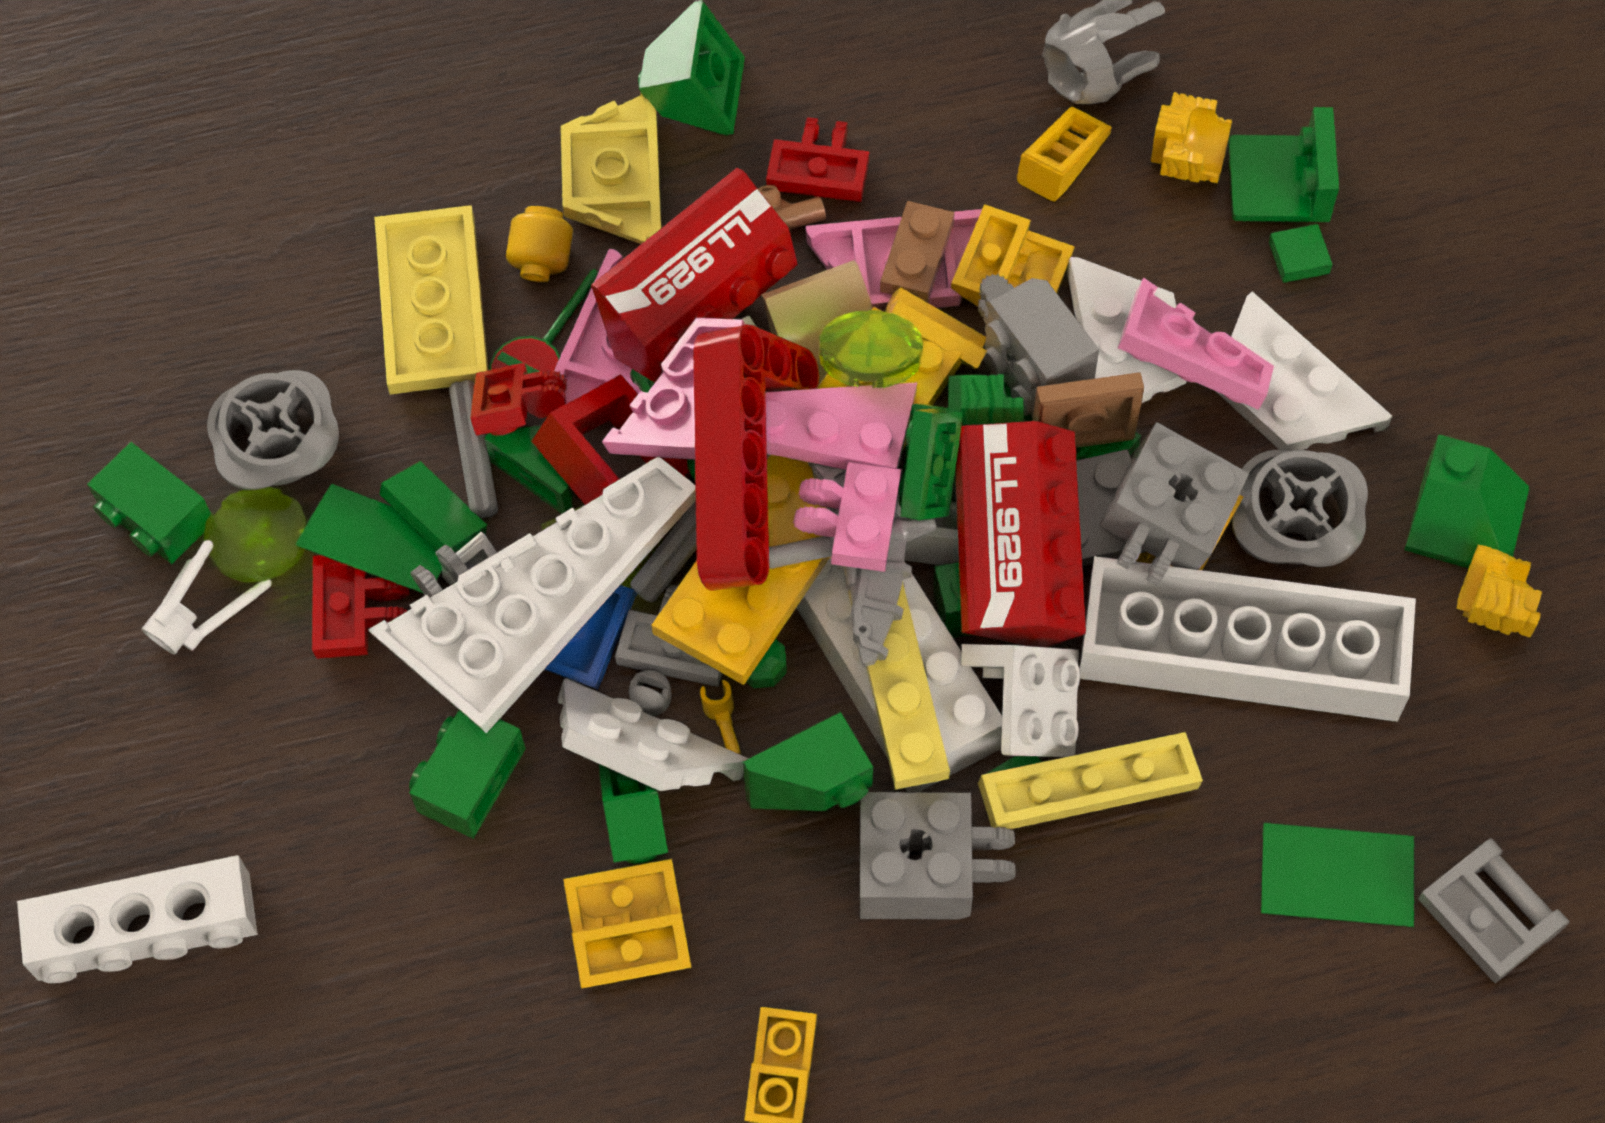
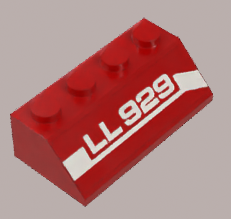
M736 168L592 283L591 287L615 359L655 383L664 372L661 363L696 318H735L759 298L761 294L785 277L798 263L789 227L743 170Z
M1038 421L961 426L955 476L962 633L1045 648L1085 635L1086 623L1075 431Z

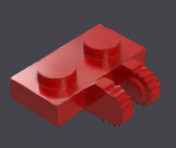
M807 117L801 143L774 139L766 176V185L777 187L779 192L862 202L869 165V151L845 148L848 122L836 121V125L833 128L831 146L816 145L820 130L818 119Z
M525 362L476 373L470 415L475 435L487 433L505 435L511 433L519 426L526 425L527 412L538 418L548 417L550 412L566 404L565 391H567V379H564V375H561L560 371L556 372L555 369L553 371H539L528 374Z
M322 555L313 556L312 651L315 658L368 655V628H372L384 620L389 623L407 612V609L398 606L368 608V598L379 602L402 600V598L409 596V588L381 577L368 578L367 572Z

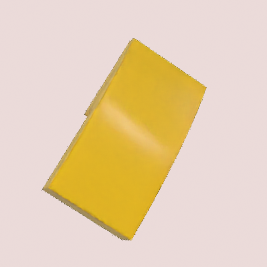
M766 1007L760 1008L754 1062L751 1065L744 1121L757 1123H803L817 1014Z

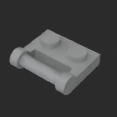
M1491 838L1425 889L1418 900L1496 984L1542 945L1560 933L1570 921L1559 909L1552 911L1500 856L1503 850ZM1484 870L1533 922L1535 927L1529 931L1476 874Z

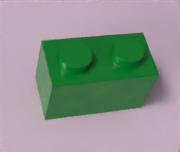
M132 442L87 483L97 501L93 509L102 520L113 528L121 524L131 532L129 538L142 552L149 557H152L157 552L171 564L215 522L202 496Z
M459 710L455 717L449 716L440 727L436 738L438 746L429 761L420 762L414 770L409 783V789L411 790L409 794L418 813L474 839L526 748L520 728L499 719L485 733Z

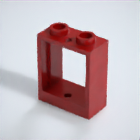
M622 374L550 412L531 441L585 505L603 495V489L620 480L583 435L607 421H610L616 429L620 430L633 413L630 404L638 393ZM640 456L645 463H648L653 459L657 458L650 456ZM660 457L685 478L690 479L691 474L687 469L686 459Z

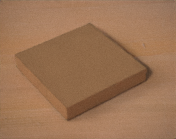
M1141 372L1039 386L1036 389L1032 421L1075 431L1076 448L1133 440L1144 393Z

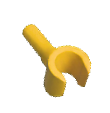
M722 680L725 696L715 701L707 698L705 687L702 686L700 696L703 712L708 718L716 721L726 749L741 755L732 726L731 714L734 710V701L730 684Z

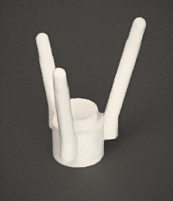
M206 540L193 559L186 561L162 604L141 630L152 641L172 654H176L182 645L193 651L206 635L270 588L272 585L271 580L268 578L263 579L195 629L192 624L197 619L196 615L182 605L180 601L213 548V543L210 540Z

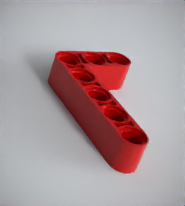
M746 324L701 333L696 337L693 349L697 569L702 584L710 591L762 585L766 581L769 574L766 392L817 389L820 378L816 358L808 348L753 325Z

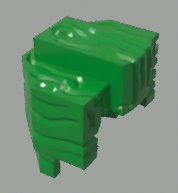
M1004 374L990 376L949 375L948 408L963 411L961 426L1026 422V419H1024L1023 397L1012 398L1006 396Z

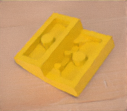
M984 204L952 280L951 289L978 306L979 300H981L980 283H982V279H986V276H991L992 274H999L1001 277L1004 276L1005 280L1008 279V284H1012L1014 288L1032 278L1046 280L1058 294L1075 246L1029 231L1031 220Z
M901 287L892 294L885 310V313L888 314L886 319L893 321L896 325L927 341L936 343L946 351L957 349L963 352L960 357L962 363L972 369L979 367L987 350L982 348L985 344L986 336Z
M672 859L563 879L581 989L691 968Z

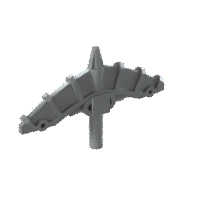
M808 462L812 468L814 479L833 480L844 487L846 470ZM827 507L837 516L839 515V509ZM895 511L885 572L834 565L840 572L845 574L846 586L850 590L852 599L850 620L853 628V640L857 644L863 667L874 665L877 660H886L889 650L883 645L893 620L902 619L903 608L898 606L897 603L902 580L910 578L912 567L904 563L906 543L936 530L934 519L918 521L900 518ZM821 536L769 547V569L826 557L832 558L834 537Z

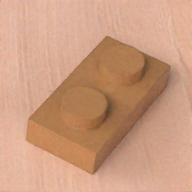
M907 201L880 280V292L892 295L901 287L928 303L954 225L955 212Z

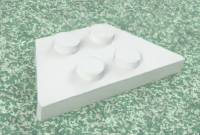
M1070 257L1067 275L1075 318L1099 348L1095 378L1141 372L1144 384L1142 403L1150 400L1155 393L1168 392L1186 384V380L1180 378L1176 373L1153 363L1140 361L1130 353L1118 349L1135 293L1141 281L1084 259ZM1158 287L1154 295L1175 309L1174 293Z
M1254 292L1247 295L1231 337L1271 363L1274 369L1267 396L1259 410L1244 403L1231 401L1224 394L1217 392L1224 400L1281 450H1304L1314 443L1329 444L1345 440L1347 433L1373 427L1374 432H1378L1389 426L1392 415Z
M568 678L563 680L558 696V703L563 704L560 714V726L563 728L561 735L563 748L659 791L679 789L683 785L700 786L710 784L714 772H721L733 781L743 778V761L749 758L690 733V729L681 722L671 719L660 720L642 712V708L631 700L623 698L613 699Z

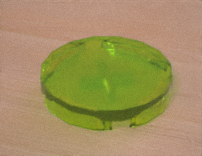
M868 310L844 314L825 325L819 336L820 365L831 377L846 385L859 387V381L873 382L872 388H886L906 381L918 371L921 365V357L923 355L921 332L912 322L893 313Z
M272 487L257 490L244 489L229 495L221 502L222 507L216 514L213 515L211 513L206 521L204 541L210 540L213 543V548L209 553L213 564L225 576L242 582H264L280 576L294 566L305 551L304 548L295 545L307 525L300 504L293 497L291 499L289 496L283 495L281 490Z

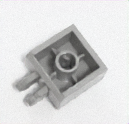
M992 274L991 276H986V279H982V283H980L981 300L978 303V312H980V316L984 317L983 320L987 324L985 325V350L987 352L983 359L992 375L1004 374V381L1011 389L1012 398L1023 397L1024 416L1030 415L1033 419L1037 387L1095 379L1099 348L1046 280L1032 278L1014 288L1012 284H1008V279L1005 280L1004 276L1001 277L999 274Z
M1156 422L1135 451L1100 521L1099 526L1127 541L1117 564L1128 570L1138 559L1141 549L1152 554L1156 558L1148 569L1146 580L1156 586L1165 576L1170 565L1199 570L1212 554L1249 473Z
M868 792L861 799L860 919L959 920L969 917L971 915L973 899L972 882H1005L1015 877V865L1011 861L972 859V850H1004L1005 848L1013 847L1015 845L1014 830L1007 829L1006 827H972L971 793ZM910 852L922 853L921 860L909 859Z

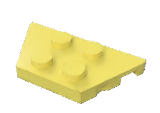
M641 94L619 106L615 101H612L597 108L592 115L580 116L562 125L561 158L564 217L639 244L644 243L662 228L657 110Z

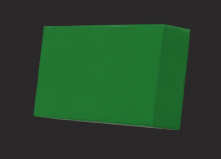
M421 461L381 483L379 495L437 551L444 545H447L456 553L480 532L486 535L487 524L473 513Z

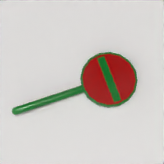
M593 269L588 273L543 339L525 336L505 342L494 353L489 364V370L525 362L528 374L539 371H553L560 356L557 349L551 344L591 288V284L594 283L598 271Z

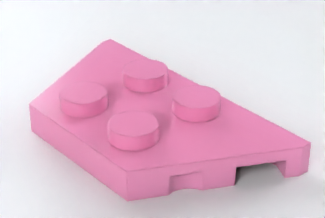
M982 209L955 212L954 225L928 301L930 305L936 308L960 306L963 297L951 289V283ZM902 217L806 226L807 244L825 268L829 270L855 260L862 274L872 307L885 312L892 295L880 292V280Z
M609 248L595 281L623 259L619 252ZM592 288L555 368L556 372L560 371V374L564 375V379H567V391H565L566 404L620 374L638 394L640 392L638 386L630 378L631 368L614 357Z

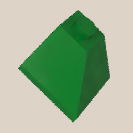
M696 1L645 49L642 70L638 75L639 90L642 96L648 99L662 117L722 135H730L734 133L745 56L704 1Z
M1439 434L1426 464L1404 551L1469 568L1478 544L1504 552L1513 557L1530 486L1490 448Z
M841 712L743 761L746 800L751 809L825 811L837 804L843 808L861 800L868 793V788L872 786L873 766Z

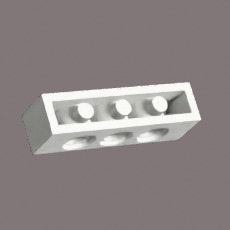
M238 855L17 901L23 965L38 981L43 980L46 983L67 982L74 979L78 972L97 968L106 972L123 970L130 967L132 961L149 957L159 960L176 959L186 955L187 949L206 945L212 948L233 947L240 944L244 937L258 935L250 873ZM196 903L205 904L204 911L200 916L193 920H182L184 912L191 905ZM144 914L150 915V919L144 928L136 932H128V927L133 919ZM87 926H95L93 934L88 940L83 943L73 944V939L79 930Z

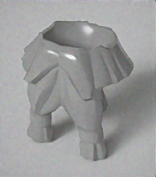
M1102 0L1095 4V6L1078 12L1073 17H1070L1067 13L1061 15L1060 20L1049 29L1042 53L1048 71V83L1054 87L1059 95L1075 104H1095L1108 101L1121 89L1122 84L1130 81L1137 75L1154 69L1160 63V57L1158 52L1144 50L1129 53L1117 63L1112 64L1103 42L1150 19L1161 16L1165 13L1163 5L1160 2L1153 1L1142 8L1133 9L1127 12V14H1119L1115 12L1132 4V0ZM1076 66L1080 67L1083 72H1079Z

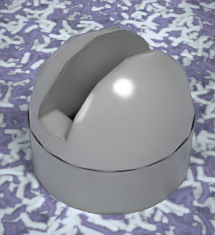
M646 669L637 673L630 682L629 698L642 708V712L655 716L661 714L669 707L672 700L671 686L663 674L657 670ZM645 683L663 690L660 694L653 689L641 685Z

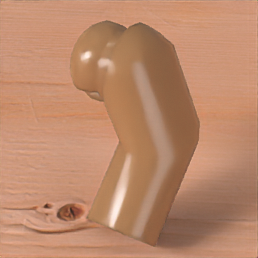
M773 185L758 188L789 227V230L826 220L824 205L820 197L791 204L780 198L779 190Z

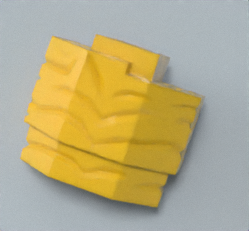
M1174 92L1171 105L1161 106L1151 162L1162 164L1160 175L1183 180L1188 179L1198 183L1200 180L1218 183L1232 120H1224L1222 117L1219 118L1217 116V100H1203L1201 97L1195 99L1192 95L1187 97L1186 94L1181 93L1179 95Z
M1478 544L1461 588L1456 608L1463 610V616L1468 617L1467 622H1476L1477 625H1485L1486 628L1495 631L1499 630L1507 635H1510L1511 632H1519L1520 635L1531 637L1541 616L1536 611L1542 595V591L1534 590L1526 582L1531 562L1515 559V557Z

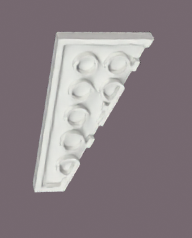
M658 456L603 489V495L576 511L573 508L556 517L557 522L534 536L529 533L460 574L456 583L431 598L425 595L410 604L412 609L389 623L384 620L368 629V631L487 733L696 501V485Z

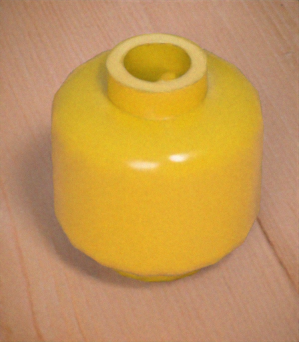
M529 206L525 208V213L518 214L512 218L506 260L513 267L521 270V278L533 282H547L550 275L559 274L567 269L573 228L563 219L564 214L562 212L544 206Z

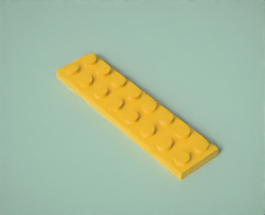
M874 307L817 389L917 382L914 404L934 405L948 384L949 375H954L961 365L960 357L963 352L957 349L946 351L940 348L936 343L927 341L896 325L893 321L886 319L888 314ZM905 437V442H904L903 449H904V447L906 446V437ZM770 455L767 459L769 547L821 537L814 533L808 534L798 530L797 527H794L795 524L793 523L795 512L800 507L812 506L813 508L827 509V507L814 506L805 501L803 502V499L800 498L799 490L802 481L810 478L814 479L812 468L808 462L776 455ZM830 557L769 569L767 579L762 585L710 591L702 584L696 560L652 623V633L744 685Z

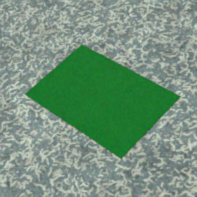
M334 484L329 486L295 543L296 546L420 593L423 592L413 580L411 572L421 565L429 570L437 580L442 571V565L436 555L437 550L392 506Z
M1263 823L1261 913L1414 927V836Z

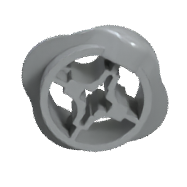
M288 370L279 373L258 374L247 378L219 396L208 415L207 430L213 445L217 470L226 482L240 489L257 490L272 485H284L314 473L331 459L339 440L338 424L332 411L329 391L317 376L306 371ZM300 407L307 411L314 420L306 435L302 434L300 426L295 424L297 421L296 413ZM240 424L244 425L246 432L251 434L247 439L249 447L245 452L241 451L232 441V436ZM278 455H287L281 458L273 459Z
M1278 449L1256 455L1242 468L1249 475L1240 492V495L1244 497L1233 515L1232 528L1237 542L1248 554L1269 563L1327 567L1343 562L1358 549L1364 538L1366 528L1365 508L1368 488L1363 474L1351 461L1330 453ZM1293 475H1303L1315 480L1304 482L1298 480ZM1267 486L1273 492L1271 499L1277 506V510H1275L1273 517L1269 521H1266L1259 504V493ZM1331 494L1338 504L1340 523L1335 529H1332L1327 523L1329 516L1325 513L1322 506ZM1291 504H1293L1296 507L1305 504L1309 508V510L1307 511L1304 508H1300L1297 511H1295L1291 508ZM1297 533L1306 538L1307 541H1297L1283 535Z

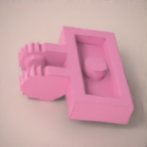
M848 462L844 487L833 480L805 479L800 484L799 495L803 502L805 501L814 506L820 505L821 507L839 509V515L837 516L826 508L800 507L795 512L794 527L808 534L814 533L815 535L834 537L831 564L885 572L901 469Z

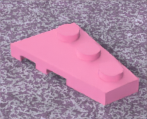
M1143 278L1135 293L1118 349L1130 353L1140 361L1150 362L1176 373L1180 378L1188 382H1196L1224 394L1231 401L1244 403L1259 410L1267 396L1274 366L1225 332L1211 334L1193 320L1196 314L1194 311L1182 303H1179L1174 309L1154 294L1158 287Z
M696 318L661 363L664 372L649 392L640 391L630 404L633 413L620 430L612 428L602 441L609 454L695 459L694 342L701 333L745 325L744 321Z
M917 382L766 392L767 454L847 470L848 462L898 469L909 425L911 407L916 396Z

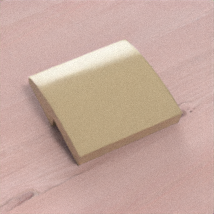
M855 260L761 294L771 333L808 348L813 353L819 367V385L873 309L862 274Z

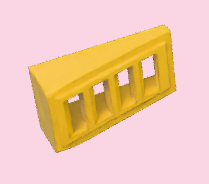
M1071 106L1021 155L1017 174L1018 183L1052 202L1057 201L1108 138L1112 127ZM1071 129L1077 132L1078 134L1086 137V139L1084 140L1078 137L1077 135L1069 132L1068 130Z

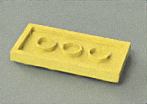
M472 205L375 217L386 380L389 393L398 394L447 388L454 382H463L465 380H471L475 383L476 373L488 370Z

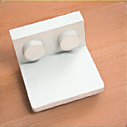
M962 644L961 666L983 667V678L1004 679L1001 752L1003 755L1069 757L1075 755L1076 739L1078 737L1076 717L1077 688L1080 682L1079 650L1018 645Z

